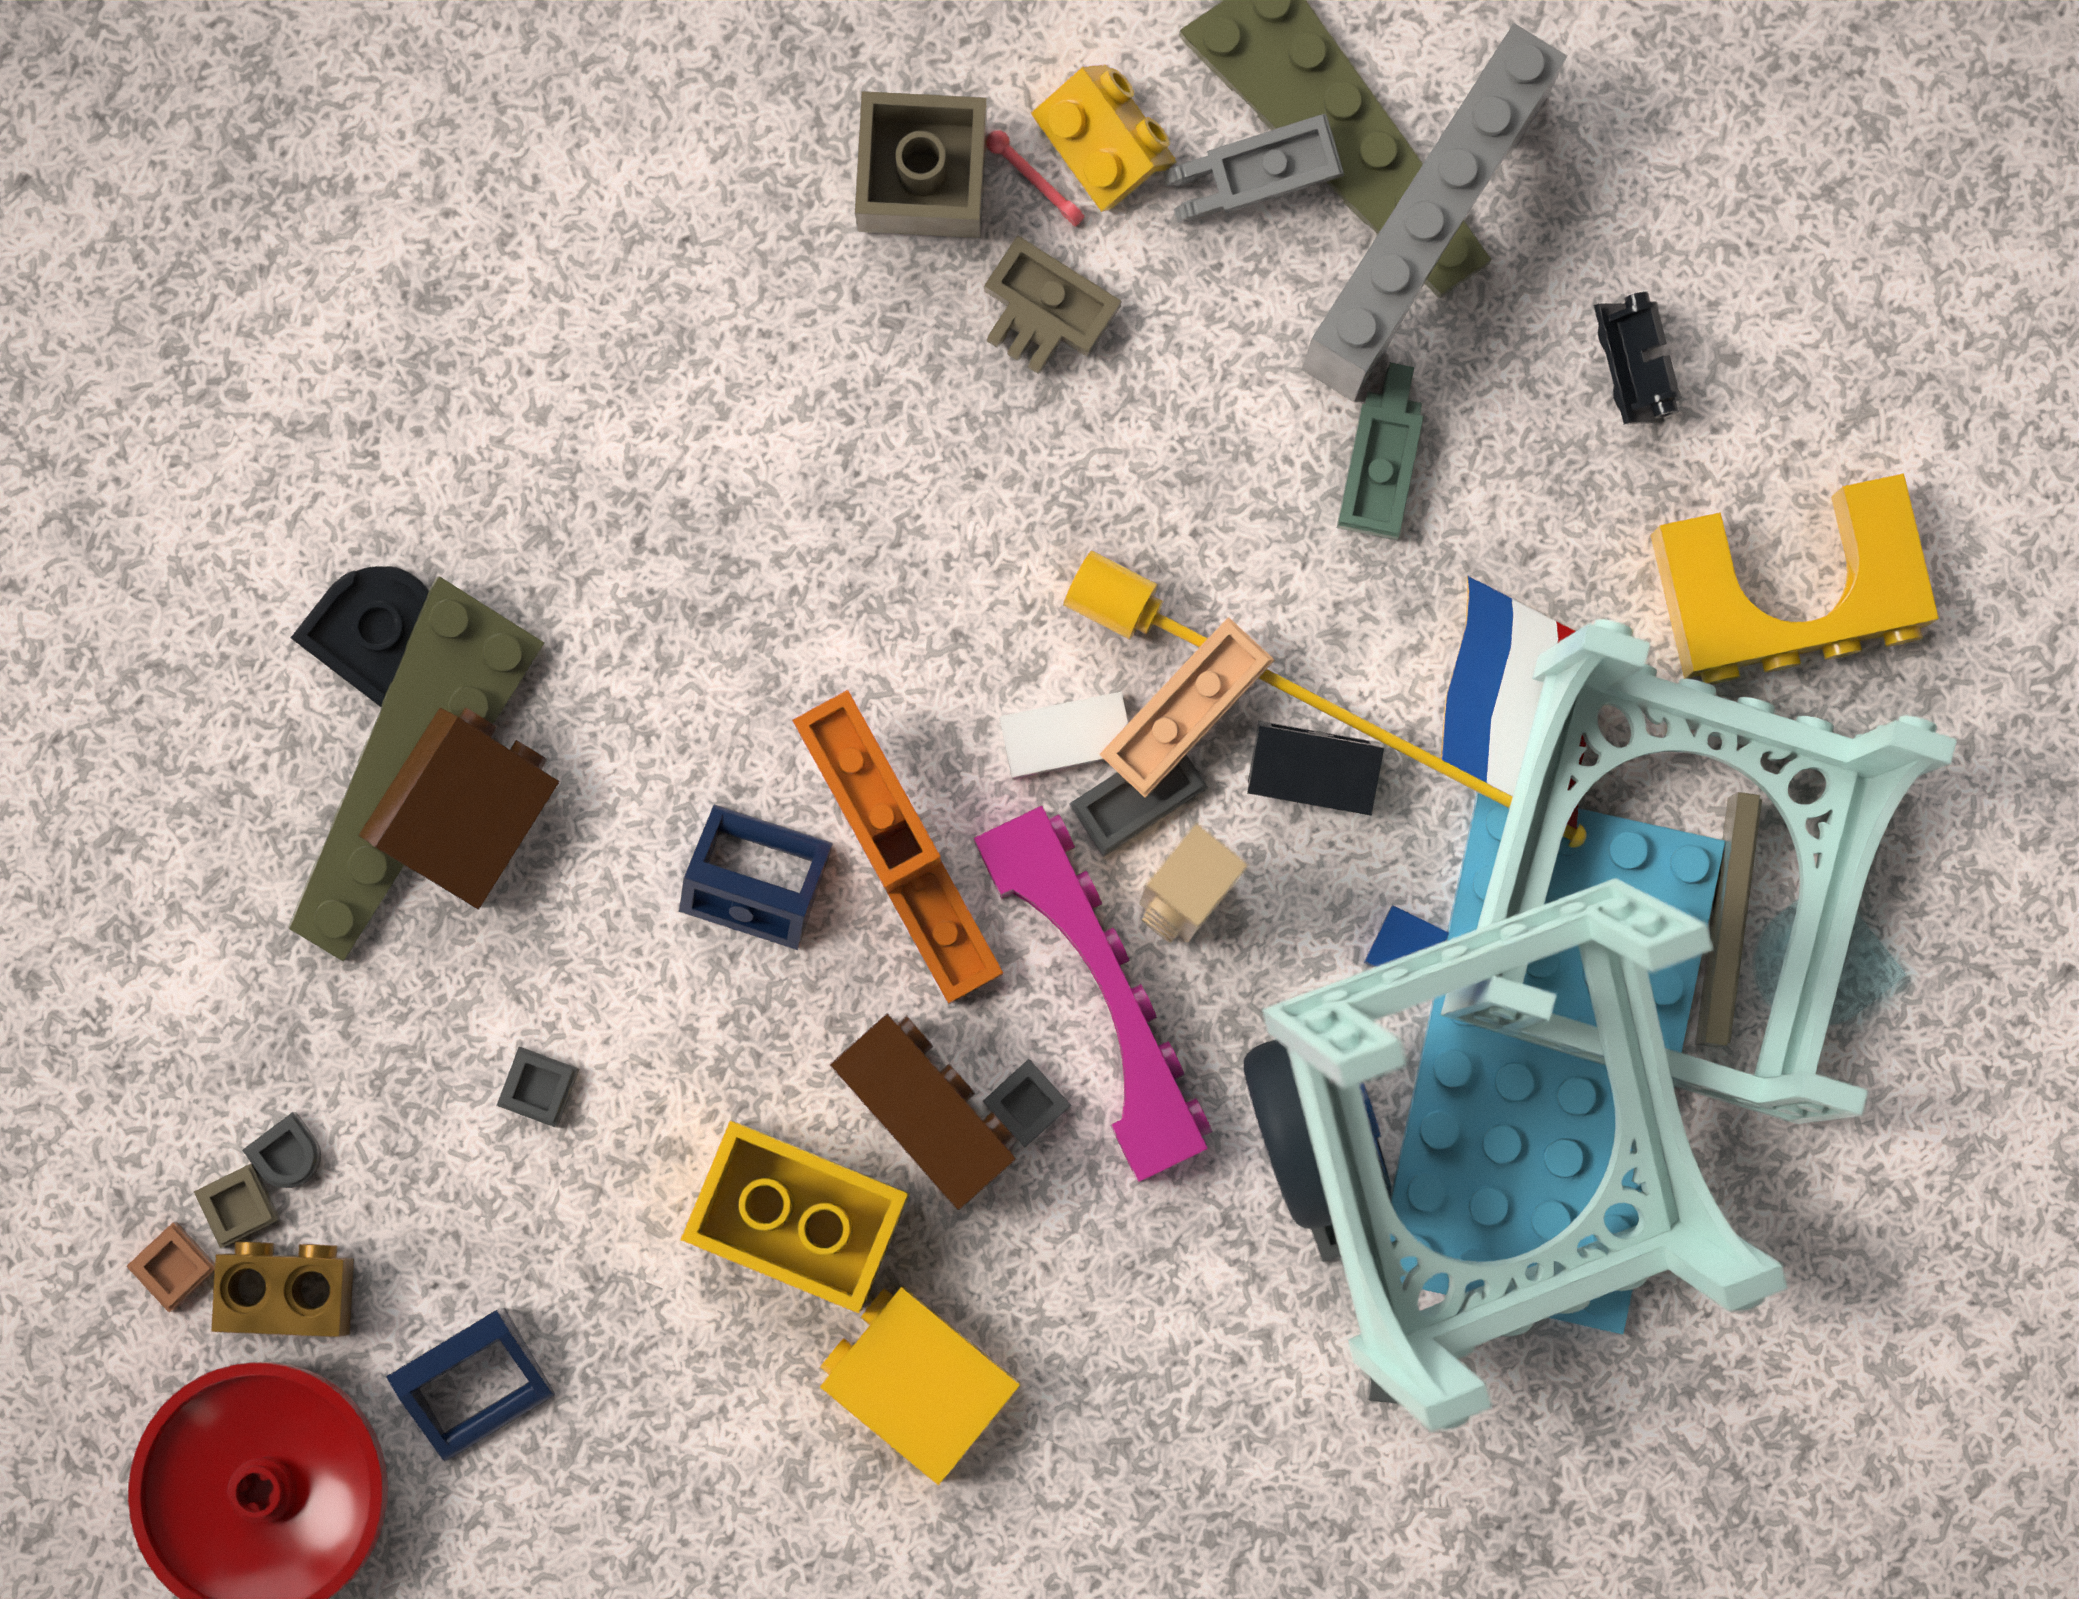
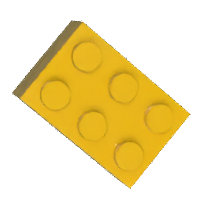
M730 1120L680 1240L859 1314L864 1308L910 1193Z

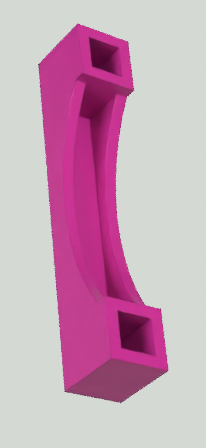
M1041 805L974 837V843L1001 899L1014 894L1052 922L1077 950L1103 994L1117 1033L1124 1075L1122 1118L1110 1126L1137 1182L1208 1149L1202 1137L1212 1133L1210 1124L1198 1100L1194 1098L1185 1102L1175 1082V1079L1185 1075L1170 1042L1167 1041L1158 1045L1147 1024L1156 1019L1157 1015L1143 986L1139 984L1130 988L1120 968L1121 965L1130 960L1115 928L1112 927L1103 932L1093 912L1094 908L1102 905V901L1088 872L1084 871L1076 875L1065 854L1074 849L1075 846L1061 816L1058 814L1048 818Z

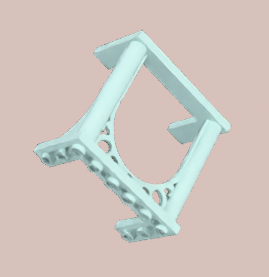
M1599 619L1595 621L1594 625L1588 623L1538 655L1532 679L1543 682V687L1477 929L1544 905L1567 822L1583 795L1607 772L1631 759L1661 752L1691 753L1722 762L1754 782L1772 801L1784 819L1791 834L1798 859L1800 878L1799 900L1755 1074L1745 1073L1665 1048L1673 1086L1795 1124L1862 1116L1868 1090L1816 1074L1863 888L1882 836L1897 806L1916 778L1951 764L1957 739L1936 733L1938 726L1935 723L1913 716H1900L1898 721L1895 720L1886 725H1879L1876 729L1864 734H1858L1853 739L1833 733L1834 725L1828 721L1810 716H1798L1796 721L1774 714L1775 706L1759 699L1741 697L1738 698V702L1715 696L1716 688L1702 681L1680 679L1677 684L1656 677L1657 669L1645 664L1650 642L1632 637L1633 629L1619 622ZM1604 705L1616 707L1627 718L1631 728V738L1626 747L1613 746L1601 734L1597 716L1599 710ZM1643 714L1656 725L1663 723L1664 720L1667 725V733L1663 738L1647 733ZM1582 735L1589 748L1599 755L1594 766H1582L1579 764L1581 755L1587 750L1586 747L1579 746ZM1709 735L1721 738L1722 746L1719 750L1710 748L1707 741ZM1737 743L1744 745L1741 749L1736 750ZM1765 752L1769 753L1767 759L1771 761L1783 758L1791 760L1781 768L1778 774L1767 772L1760 763L1761 757ZM1804 769H1814L1821 772L1825 777L1826 787L1818 800L1811 804L1801 805L1789 797L1788 786L1794 775ZM1571 777L1576 783L1568 791L1567 788ZM1829 812L1827 823H1818L1819 839L1814 838L1806 830V820ZM1813 854H1818L1816 865ZM1528 964L1496 976L1493 975L1488 979L1446 994L1441 1016L1606 1066L1598 1027L1552 1014L1556 994L1523 984Z
M1616 878L1262 1009L1268 1034L1288 1048L1361 1331L1360 1335L1348 1339L1353 1362L1431 1432L1438 1429L1449 1430L1460 1427L1467 1423L1472 1415L1492 1408L1486 1383L1457 1360L1472 1353L1475 1346L1500 1336L1508 1337L1525 1333L1537 1321L1557 1313L1567 1314L1580 1311L1590 1304V1300L1615 1290L1626 1291L1638 1288L1647 1281L1648 1277L1668 1269L1729 1312L1755 1308L1764 1302L1765 1297L1787 1289L1783 1266L1736 1235L1716 1204L1699 1170L1682 1123L1647 971L1655 972L1713 950L1707 924ZM1579 945L1615 1104V1138L1606 1173L1594 1196L1580 1215L1556 1237L1534 1250L1513 1258L1488 1262L1463 1261L1437 1253L1421 1244L1404 1227L1392 1207L1385 1188L1359 1083L1396 1070L1407 1064L1401 1040L1373 1021L1488 979L1493 975L1496 976ZM1633 1168L1632 1181L1638 1185L1641 1184L1642 1192L1629 1186H1622L1624 1175ZM1616 1203L1633 1205L1638 1212V1224L1615 1234L1609 1232L1604 1222L1606 1210ZM1390 1234H1392L1396 1238L1392 1243L1390 1239ZM1594 1234L1598 1241L1577 1248L1578 1243L1587 1236ZM1414 1256L1417 1258L1418 1265L1407 1273L1403 1269L1400 1260L1404 1257ZM1537 1263V1265L1527 1268L1530 1264ZM1447 1273L1449 1289L1444 1300L1441 1303L1419 1310V1294L1427 1280L1435 1274ZM1406 1276L1402 1284L1401 1277ZM1479 1279L1484 1280V1286L1465 1293L1466 1286L1469 1283Z

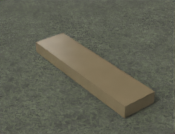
M1737 792L1727 799L1722 837L1725 845L1716 884L1709 935L1713 950L1707 952L1695 1045L1718 1048L1727 1046L1731 1041L1762 799L1757 794Z

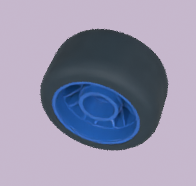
M1276 1039L1262 1043L1250 1050L1244 1058V1075L1258 1126L1282 1196L1290 1215L1297 1225L1308 1229L1331 1225L1333 1223L1288 1048ZM1361 1082L1359 1085L1385 1188L1390 1199L1392 1195L1391 1182L1378 1141L1381 1133L1365 1084Z

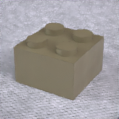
M862 91L855 197V219L858 232L981 238L987 134L986 97Z

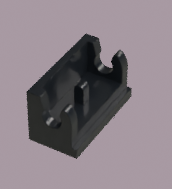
M1258 720L1247 794L1372 816L1384 746L1381 742Z

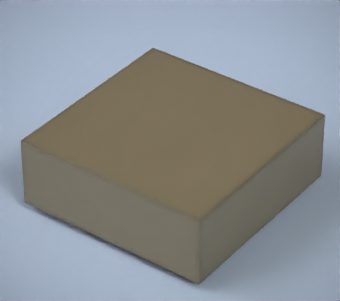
M252 1163L193 1191L220 1249L226 1248L281 1221L261 1176Z

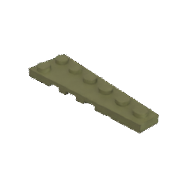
M1223 0L1180 29L1179 37L1184 44L1231 91L1234 90L1257 113V117L1270 130L1321 114L1327 115L1345 176L1327 181L1326 183L1343 199V203L1364 224L1369 225L1379 234L1423 163L1307 1ZM1465 221L1457 230L1425 282V285L1438 298H1441L1485 268L1492 260Z
M437 576L430 588L406 645L400 665L382 702L376 722L368 740H366L349 786L331 823L325 843L321 847L288 925L290 930L343 962L404 867V864L358 836L439 708L441 707L459 717L466 707L494 724L544 645V642L440 576Z

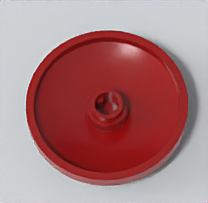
M249 1362L219 1368L196 1378L174 1393L160 1407L143 1432L135 1450L128 1482L129 1516L139 1550L157 1579L179 1599H331L355 1578L374 1550L382 1530L388 1501V1478L383 1451L372 1425L360 1407L347 1393L321 1375L302 1367L279 1362Z

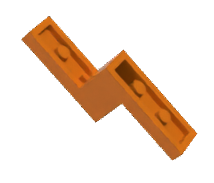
M849 690L793 719L792 721L947 1003L951 1004L1004 974L944 867L940 854Z

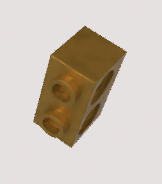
M235 1242V1254H216L211 1332L326 1337L350 1335L354 1258H337V1245L299 1244L298 1256L273 1255L274 1243ZM249 1269L258 1271L266 1283L265 1295L256 1305L245 1302L238 1290L241 1276ZM313 1271L321 1273L330 1285L329 1298L319 1308L309 1305L304 1300L301 1292L303 1280Z

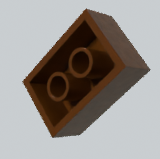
M887 1013L829 1065L957 1210H961L1017 1160L1009 1149L1018 1141L993 1112L983 1120L967 1103L975 1095V1092L950 1064L939 1072L929 1061L925 1054L934 1046L908 1016H905L897 1024Z

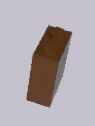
M440 707L358 836L479 910L560 781L542 770L548 759L525 744L515 740L512 747L508 749L491 737L498 727L465 707L458 717Z

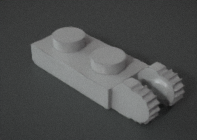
M1326 114L1208 150V156L1163 171L1167 186L1186 185L1211 173L1214 174L1219 193L1204 198L1191 199L1183 202L1181 206L1174 208L1178 223L1212 215L1223 209L1226 213L1345 176Z

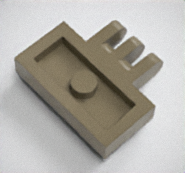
M1017 235L984 285V292L1007 306L986 341L998 348L1006 339L1011 328L1019 334L1009 348L1007 355L1019 361L1031 342L1036 343L1040 347L1033 354L1028 368L1040 374L1061 341L1088 357L1119 311L1122 301Z

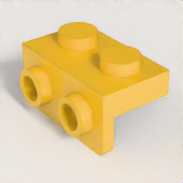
M1107 65L1080 68L1030 113L1101 212L1108 211L1119 204L1154 172L1165 171L1176 163L1175 157L1168 149L1170 140L1166 132L1155 120L1145 117L1132 99L1134 97V90L1126 77L1115 68H1109Z

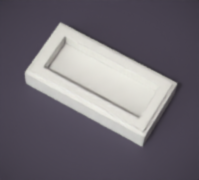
M1122 691L999 716L1012 780L1105 761L1099 754L1128 724Z

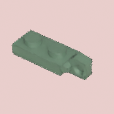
M1390 362L1386 371L1382 395L1367 392L1365 404H1362L1336 527L1338 529L1392 540H1398L1424 417L1420 415L1422 403L1408 400L1414 367Z

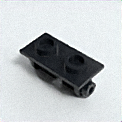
M1645 291L1626 296L1624 298L1625 303H1598L1593 305L1599 325L1598 339L1606 353L1614 385L1613 398L1621 412L1623 424L1664 422V417L1678 413L1676 401L1682 397L1678 389L1670 356H1661L1651 360L1649 350L1667 344L1658 311V303L1650 301L1649 293Z

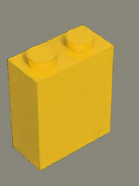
M901 1286L895 1295H892L884 1288L860 1317L870 1325L854 1345L843 1338L820 1366L829 1375L820 1388L939 1486L1020 1386V1381L905 1286Z

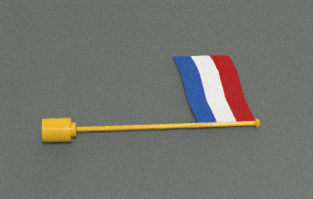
M1093 550L1088 553L1082 562L1063 602V606L1129 640L1133 637L1136 630L1147 634L1153 624L1199 648L1208 639L1159 613L1164 601L1155 597L1158 588L1157 583ZM1467 576L1466 622L1445 697L1441 759L1268 669L1258 679L1510 808L1543 687V682L1532 679L1538 655L1576 631ZM1582 735L1579 746L1586 747L1587 743ZM1584 752L1579 759L1580 765L1582 764ZM1571 777L1567 788L1568 791L1576 783ZM1579 802L1574 808L1563 833V837L1570 840L1568 846L1573 848L1581 846L1587 837L1585 828L1581 824L1577 827Z

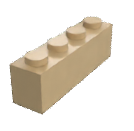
M1196 823L1146 884L1139 902L1146 909L1142 921L1169 943H1172L1177 935L1188 943L1233 888L1248 864Z

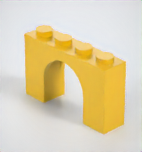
M1904 473L1846 485L1831 496L1846 559V582L1842 595L1835 607L1827 615L1811 621L1790 622L1780 620L1762 612L1750 602L1737 581L1721 512L1659 525L1650 536L1684 679L1701 676L1702 682L1714 685L1740 678L1738 667L1762 662L1764 673L1800 665L1799 654L1823 649L1825 660L1861 652L1860 641L1883 637L1885 646L1890 647L1922 639L1921 628L1932 624L1939 617Z

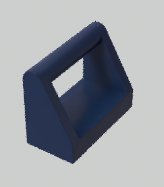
M714 804L683 878L679 912L798 950L833 843ZM719 832L811 861L812 863L800 893L709 864Z
M505 1308L493 1311L386 1376L401 1403L444 1462L555 1396L551 1385ZM500 1340L529 1382L444 1432L421 1393L420 1388Z

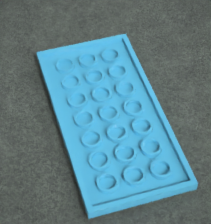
M1478 792L1476 793L1447 929L1449 934L1445 941L1477 930L1509 808ZM1578 808L1577 827L1581 824L1585 828L1587 833L1586 840L1581 846L1573 848L1568 846L1570 840L1562 836L1544 905L1616 878L1707 924L1708 927L1725 845L1724 840ZM1579 945L1528 963L1523 984L1556 994L1552 1014L1597 1027ZM1702 954L1655 972L1647 970L1664 1046L1667 1049L1682 1053ZM1445 994L1432 1000L1390 1202L1396 1215L1412 1236L1421 1244L1437 1253L1450 1258L1474 1262L1509 1259L1534 1250L1556 1237L1580 1215L1597 1191L1606 1173L1615 1138V1104L1607 1066L1441 1016L1446 997ZM1633 1168L1624 1175L1622 1186H1629L1642 1192L1641 1184L1638 1185L1632 1181ZM1616 1203L1610 1206L1604 1215L1605 1226L1613 1234L1636 1226L1639 1221L1638 1212L1633 1205L1628 1203ZM1390 1234V1239L1392 1243L1396 1238L1392 1234ZM1594 1234L1587 1236L1578 1243L1577 1248L1598 1241ZM1414 1256L1404 1257L1400 1260L1403 1269L1407 1273L1418 1265L1417 1258ZM1532 1263L1527 1268L1537 1265V1263ZM1441 1272L1433 1275L1424 1284L1422 1290L1446 1295L1449 1289L1447 1273ZM1406 1276L1401 1277L1402 1284ZM1479 1279L1469 1283L1466 1286L1465 1293L1484 1286V1280ZM1633 1289L1612 1291L1590 1300V1304L1580 1311L1567 1314L1557 1313L1547 1318L1624 1334Z

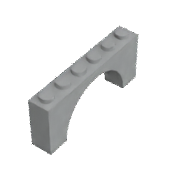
M1512 24L1313 335L1301 370L1352 402L1355 401L1387 351L1404 317L1471 208L1511 149L1517 147L1547 100L1567 58L1566 54L1517 24Z

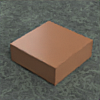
M177 1222L171 1223L126 1266L168 1312H173L215 1272V1263Z

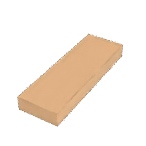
M1228 617L1099 755L1146 798L1275 660Z

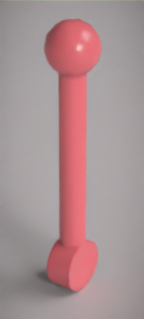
M994 130L989 133L986 138L988 150L994 154H1002L1059 209L1060 213L1073 226L1076 227L1085 218L1076 205L1069 200L1067 201L1010 146V139L1005 132Z

